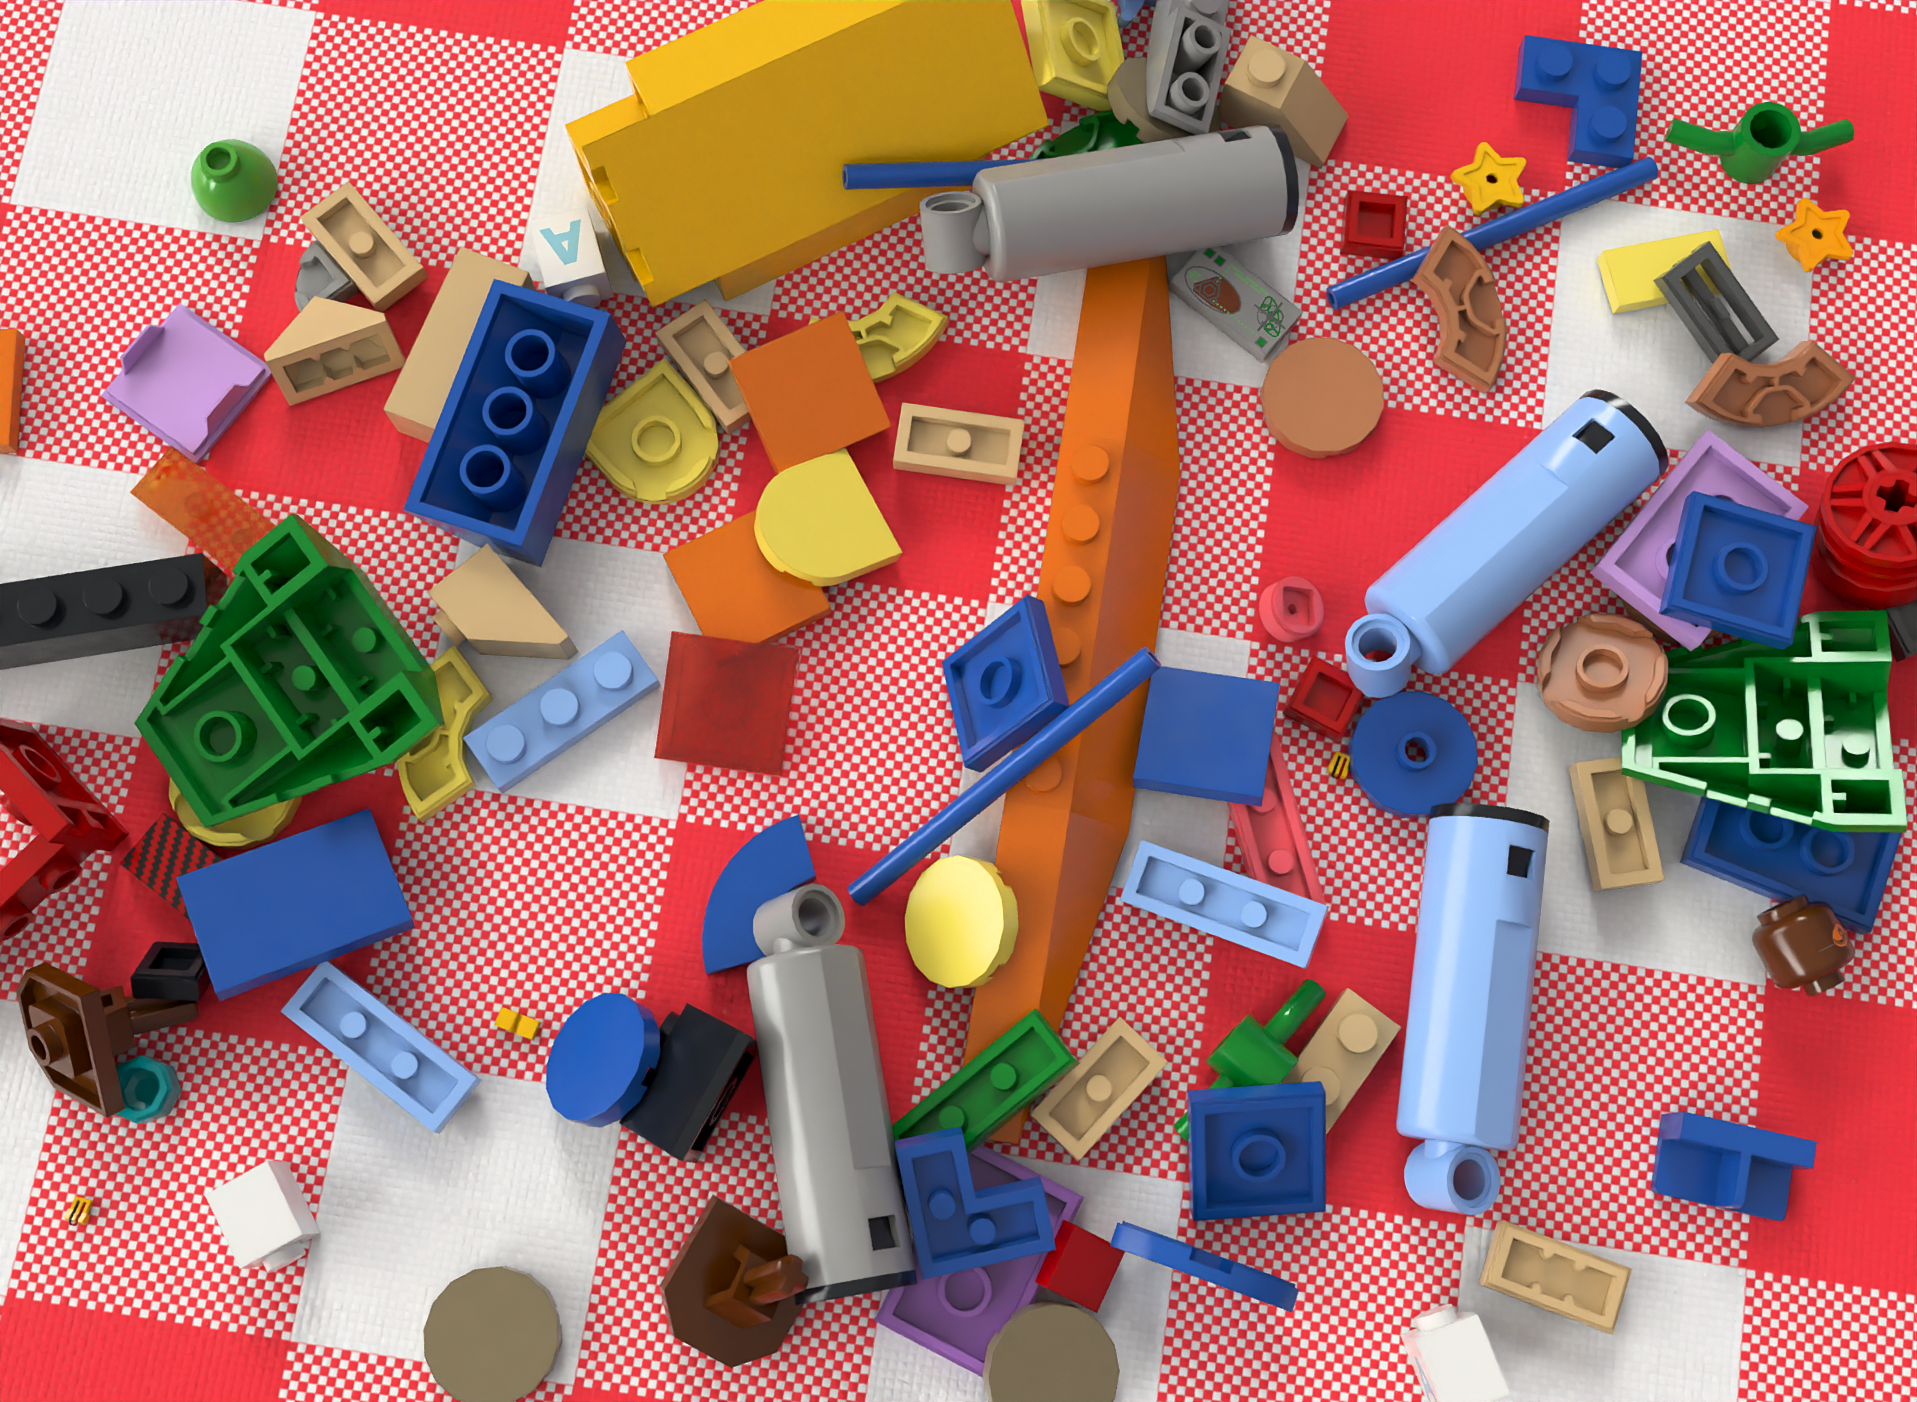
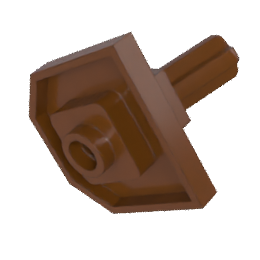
M46 962L26 970L16 990L29 1049L53 1088L106 1118L125 1109L114 1057L136 1047L134 1035L193 1021L198 1017L199 1012L197 1001L133 998V995L125 997L122 986L100 991L98 988Z
M712 1195L659 1285L670 1333L680 1341L730 1368L777 1353L803 1305L795 1306L794 1294L804 1291L808 1285L809 1277L801 1271L803 1260L796 1255L787 1254L785 1235L719 1197Z

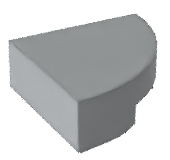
M318 240L313 242L301 256L299 261L301 267L297 275L296 292H294L295 302L300 312L314 296L344 303L359 292L352 279Z

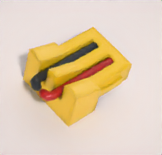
M1336 751L1326 773L1331 774L1335 779H1345L1349 770L1350 756Z
M75 1196L70 1209H67L63 1218L69 1221V1225H86L90 1217L88 1213L93 1201Z

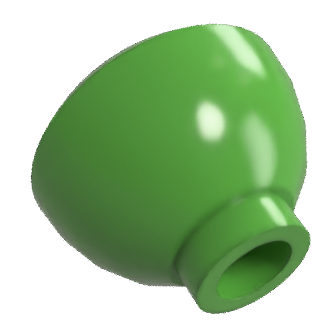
M226 139L209 144L200 152L192 166L191 188L197 203L206 214L220 221L233 223L256 217L271 204L277 191L278 177L272 161L259 148L242 140Z

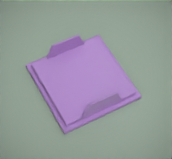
M179 303L160 326L148 324L120 356L122 371L102 393L101 397L193 463L199 465L273 375L264 361Z

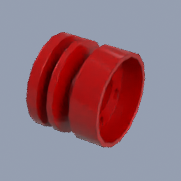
M1891 441L1864 446L1843 458L1826 480L1820 507L1813 524L1817 526L1810 560L1815 575L1831 593L1853 605L1887 609L1908 605L1917 600V445ZM1886 510H1892V511L1896 512L1897 514H1895V513H1890V512H1888V511H1886Z

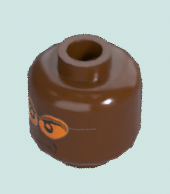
M1802 894L1757 915L1761 925L1754 930L1752 943L1777 987L1794 989L1802 986L1807 996H1813L1845 981L1840 969L1851 962L1854 958L1855 950L1835 912L1827 902H1809L1807 896Z

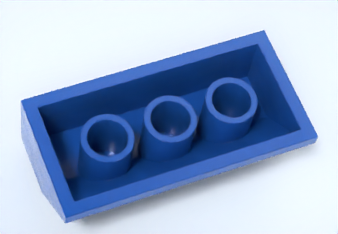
M494 279L403 510L480 548L488 544L497 554L541 567L627 342L611 313Z

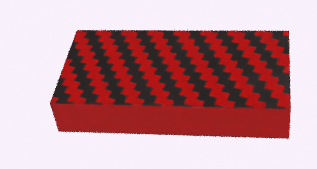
M162 813L119 864L190 920L176 877L225 859L203 841L192 836L174 818Z

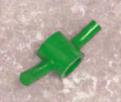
M1763 102L1748 109L1732 131H1712L1673 118L1664 141L1706 155L1719 156L1722 168L1731 178L1740 183L1752 185L1762 183L1770 178L1788 156L1814 155L1851 142L1854 138V128L1848 119H1842L1810 131H1801L1798 118L1790 109L1779 103Z
M1311 979L1304 980L1264 1027L1252 1015L1247 1014L1205 1060L1220 1075L1208 1089L1280 1084L1299 1060L1284 1044L1324 999L1325 992L1323 988ZM1188 1110L1174 1124L1175 1130L1187 1142Z

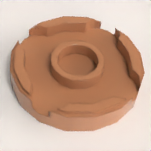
M1307 338L1287 346L1271 362L1260 389V405L1262 402V410L1265 415L1264 421L1270 434L1290 451L1308 458H1326L1327 455H1338L1340 453L1344 455L1356 450L1374 431L1384 407L1383 382L1374 363L1356 346L1335 338Z
M1591 613L1577 617V622L1568 624L1563 629L1561 625L1549 634L1539 651L1536 684L1544 704L1561 721L1583 731L1613 733L1637 726L1656 711L1666 692L1668 680L1667 656L1663 647L1661 652L1659 645L1652 640L1653 634L1642 624L1618 614Z

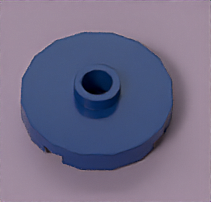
M1423 691L1397 692L1392 696L1376 701L1356 722L1348 743V756H1350L1349 771L1355 783L1359 784L1361 790L1367 795L1366 798L1375 807L1400 818H1426L1430 816L1432 806L1455 803L1470 787L1478 765L1476 738L1466 718L1447 700ZM1407 743H1416L1422 747L1424 751L1423 762H1414L1407 757L1405 753V745Z

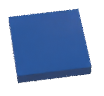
M1692 491L1684 501L1659 614L1784 650L1792 645L1817 526Z
M1028 594L942 661L965 768L980 773L1070 707L1044 601Z
M1162 666L1151 675L1133 775V788L1261 807L1280 683Z
M1321 1081L1187 1091L1189 1201L1193 1221L1326 1212V1092Z

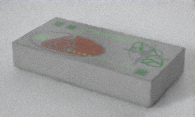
M1219 246L1199 249L1170 281L1168 289L1261 363L1298 323L1303 311Z

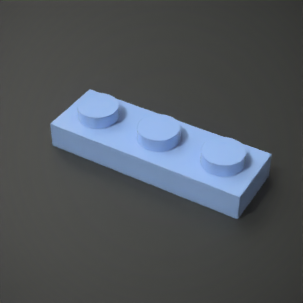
M622 630L463 737V739L501 793H505L653 692L661 684Z
M1142 839L1119 900L1305 969L1309 966L1329 909L1327 905Z
M329 960L320 963L280 1011L433 1133L440 1134L482 1081L477 1075Z

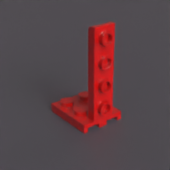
M0 718V790L4 795L0 798V802L15 819L25 825H33L39 834L0 871V942L22 932L34 918L32 911L49 894L57 893L73 883L82 871L80 864L95 850L111 852L130 834L31 725Z

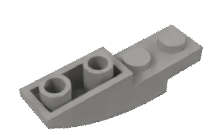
M1156 0L1146 62V101L1149 115L1194 135L1209 132L1232 31L1231 28L1224 26L1230 0Z

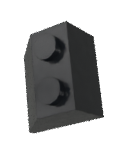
M687 1003L680 1015L671 1011L659 1028L660 1057L656 1070L649 1069L642 1082V1085L648 1087L640 1102L619 1123L680 1161L697 1163L756 1058L758 1050L757 1041L751 1036Z

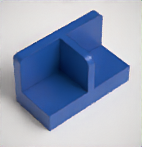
M1688 1112L1661 1114L1651 1190L1659 1195L1773 1221H1782L1786 1217L1792 1169H1813L1817 1142Z

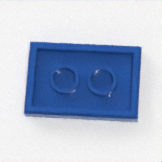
M1702 796L1680 863L1780 903L1802 894L1807 896L1809 902H1827L1832 907L1843 928L1863 935L1872 932L1902 833L1832 832Z
M370 808L176 877L219 1001L415 928Z

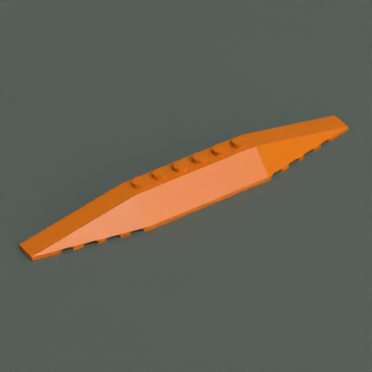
M1166 255L1087 268L1036 596L1037 599L1044 601L1070 706L1144 646L1155 654L1180 478ZM1151 676L1005 793L994 866L1001 872L997 874L1001 877L1003 884L1011 886L1015 895L1019 928L1013 953L1005 966L998 965L994 973L988 976L994 978L983 986L975 987L963 1067L1035 1008L1043 1014L1058 1033L1129 834L1135 794L1133 775ZM1033 734V735L1030 736L1028 739H1026L1024 742H1022L1020 745H1018L1017 747H1015V748L1012 750V753H1013L1015 750H1017L1020 746H1022L1025 742H1027L1030 738H1032L1035 734ZM1032 1103L987 1140L1017 1145Z

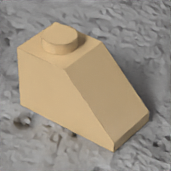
M1250 35L1224 84L1218 106L1221 122L1236 129L1269 123L1280 125L1288 137L1294 156L1322 169L1349 116L1306 60L1253 35Z
M488 544L484 545L427 592L441 609L431 618L456 646L467 639L480 655L566 660L571 659L579 652L568 634Z

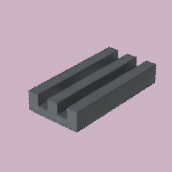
M1710 241L1700 244L1691 251L1690 255L1679 260L1672 266L1673 268L1662 273L1653 281L1712 364H1714L1721 353H1731V351L1679 279H1682L1734 354L1751 362L1777 342L1779 338ZM1700 264L1754 339L1752 344L1749 345L1730 319V313L1720 299L1715 298L1696 271V266Z

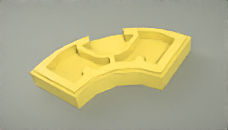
M893 292L877 311L860 320L848 321L873 383L894 377L911 367L927 354L947 328L948 316ZM812 317L808 325L821 319Z
M455 645L442 653L430 665L436 676L444 724L397 761L403 791L410 807L422 823L476 786L467 765V743L463 737L470 733L476 717L494 699Z

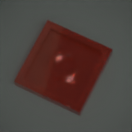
M672 631L654 758L782 776L801 649Z

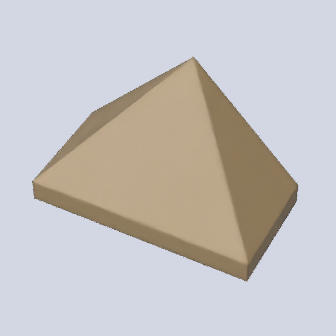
M314 296L264 353L265 362L289 406L402 368L406 362L384 313Z

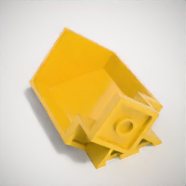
M763 0L626 61L625 66L633 95L565 124L584 184L634 282L639 280L652 308L712 280L717 284L726 302L919 213V203L924 198L943 192H965L972 188V186L845 190L842 180L844 164L984 160V158L989 156V153L1049 126L1011 0Z

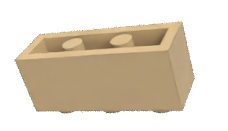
M460 246L383 408L398 432L427 443L430 442L493 280L497 279L537 291L528 271Z

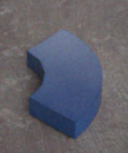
M799 814L784 819L754 836L733 856L720 874L709 898L703 922L702 951L705 971L708 976L750 965L760 958L767 957L757 945L753 934V919L757 909L764 902L817 879Z
M1125 1221L1122 1224L1117 1223L1110 1246L1289 1312L1293 1311L1299 1289L1295 1288L1296 1284Z

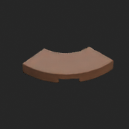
M1447 224L1438 234L1411 281L1429 296L1439 317L1440 343L1433 363L1485 394L1492 389L1503 362L1507 337L1506 318H1503L1500 300L1493 284L1496 282V279L1490 267L1477 249L1461 233Z
M1801 341L1785 357L1767 364H1754L1733 353H1721L1684 403L1704 416L1721 423L1743 427L1776 426L1800 421L1823 410L1843 394L1856 377L1814 341Z

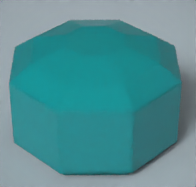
M143 1055L117 1065L116 1069L125 1109L116 1113V1115L134 1123L147 1124L171 1113L181 1093L180 1084L173 1066Z

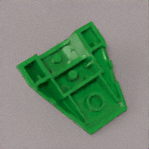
M291 514L242 554L232 570L237 575L218 605H210L199 621L204 625L185 656L176 657L134 723L203 826L209 828L391 765L444 724L435 672L367 575L299 515Z
M1887 610L1818 611L1799 616L1792 645L1784 650L1738 637L1737 641L1703 649L1700 644L1691 652L1685 647L1665 652L1668 659L1667 687L1665 695L1656 711L1637 726L1621 730L1622 775L1832 832L1906 833L1908 823L1902 769H1894L1887 701V687L1892 663Z

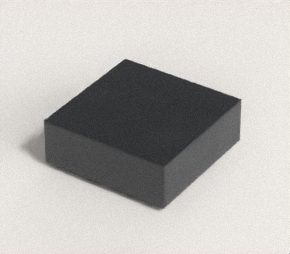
M154 942L130 977L133 998L200 1001L211 983L205 961L197 943Z

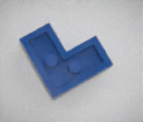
M1525 35L1519 47L1514 100L1572 108L1567 161L1619 169L1629 165L1634 158L1642 51Z
M961 1126L894 1141L923 1280L1056 1250L1044 1187L1040 1176L974 1191Z

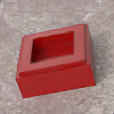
M1348 190L1344 198L1340 254L1390 260L1401 258L1404 252L1408 196Z
M1313 655L1282 714L1339 743L1365 694L1355 686L1349 677V673Z
M1063 1220L1054 1239L1056 1250L1048 1252L1035 1282L1097 1313L1125 1251L1110 1246V1242L1073 1223Z

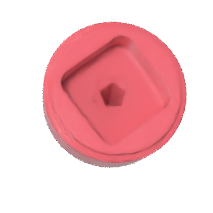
M1290 576L1269 585L1263 591L1259 602V614L1264 627L1273 637L1283 642H1296L1314 634L1320 628L1324 618V605L1318 590L1313 584L1304 578Z

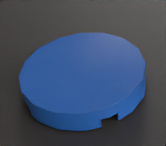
M603 993L585 1001L567 1018L553 1042L546 1065V1090L551 1104L557 1112L572 1122L601 1128L621 1120L640 1102L648 1088L642 1085L648 1067L656 1070L660 1057V1029L652 1011L624 994Z

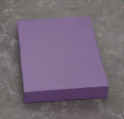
M982 1144L967 1155L974 1191L1040 1176L1044 1187L1054 1239L1063 1220L1070 1223L1073 1222L1084 1199L1083 1196ZM913 1241L911 1248L917 1284L889 1289L874 1321L983 1378L982 1371L987 1345L995 1332H1000L1003 1325L1011 1320L1009 1317L1023 1306L1034 1304L1042 1287L1035 1280L1048 1252L923 1280L915 1241Z

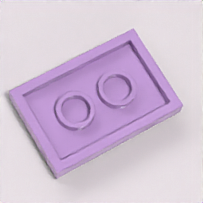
M1708 429L1694 442L1589 572L1690 652L1703 642L1712 629L1659 614L1685 498L1692 491H1697L1797 521L1809 507Z

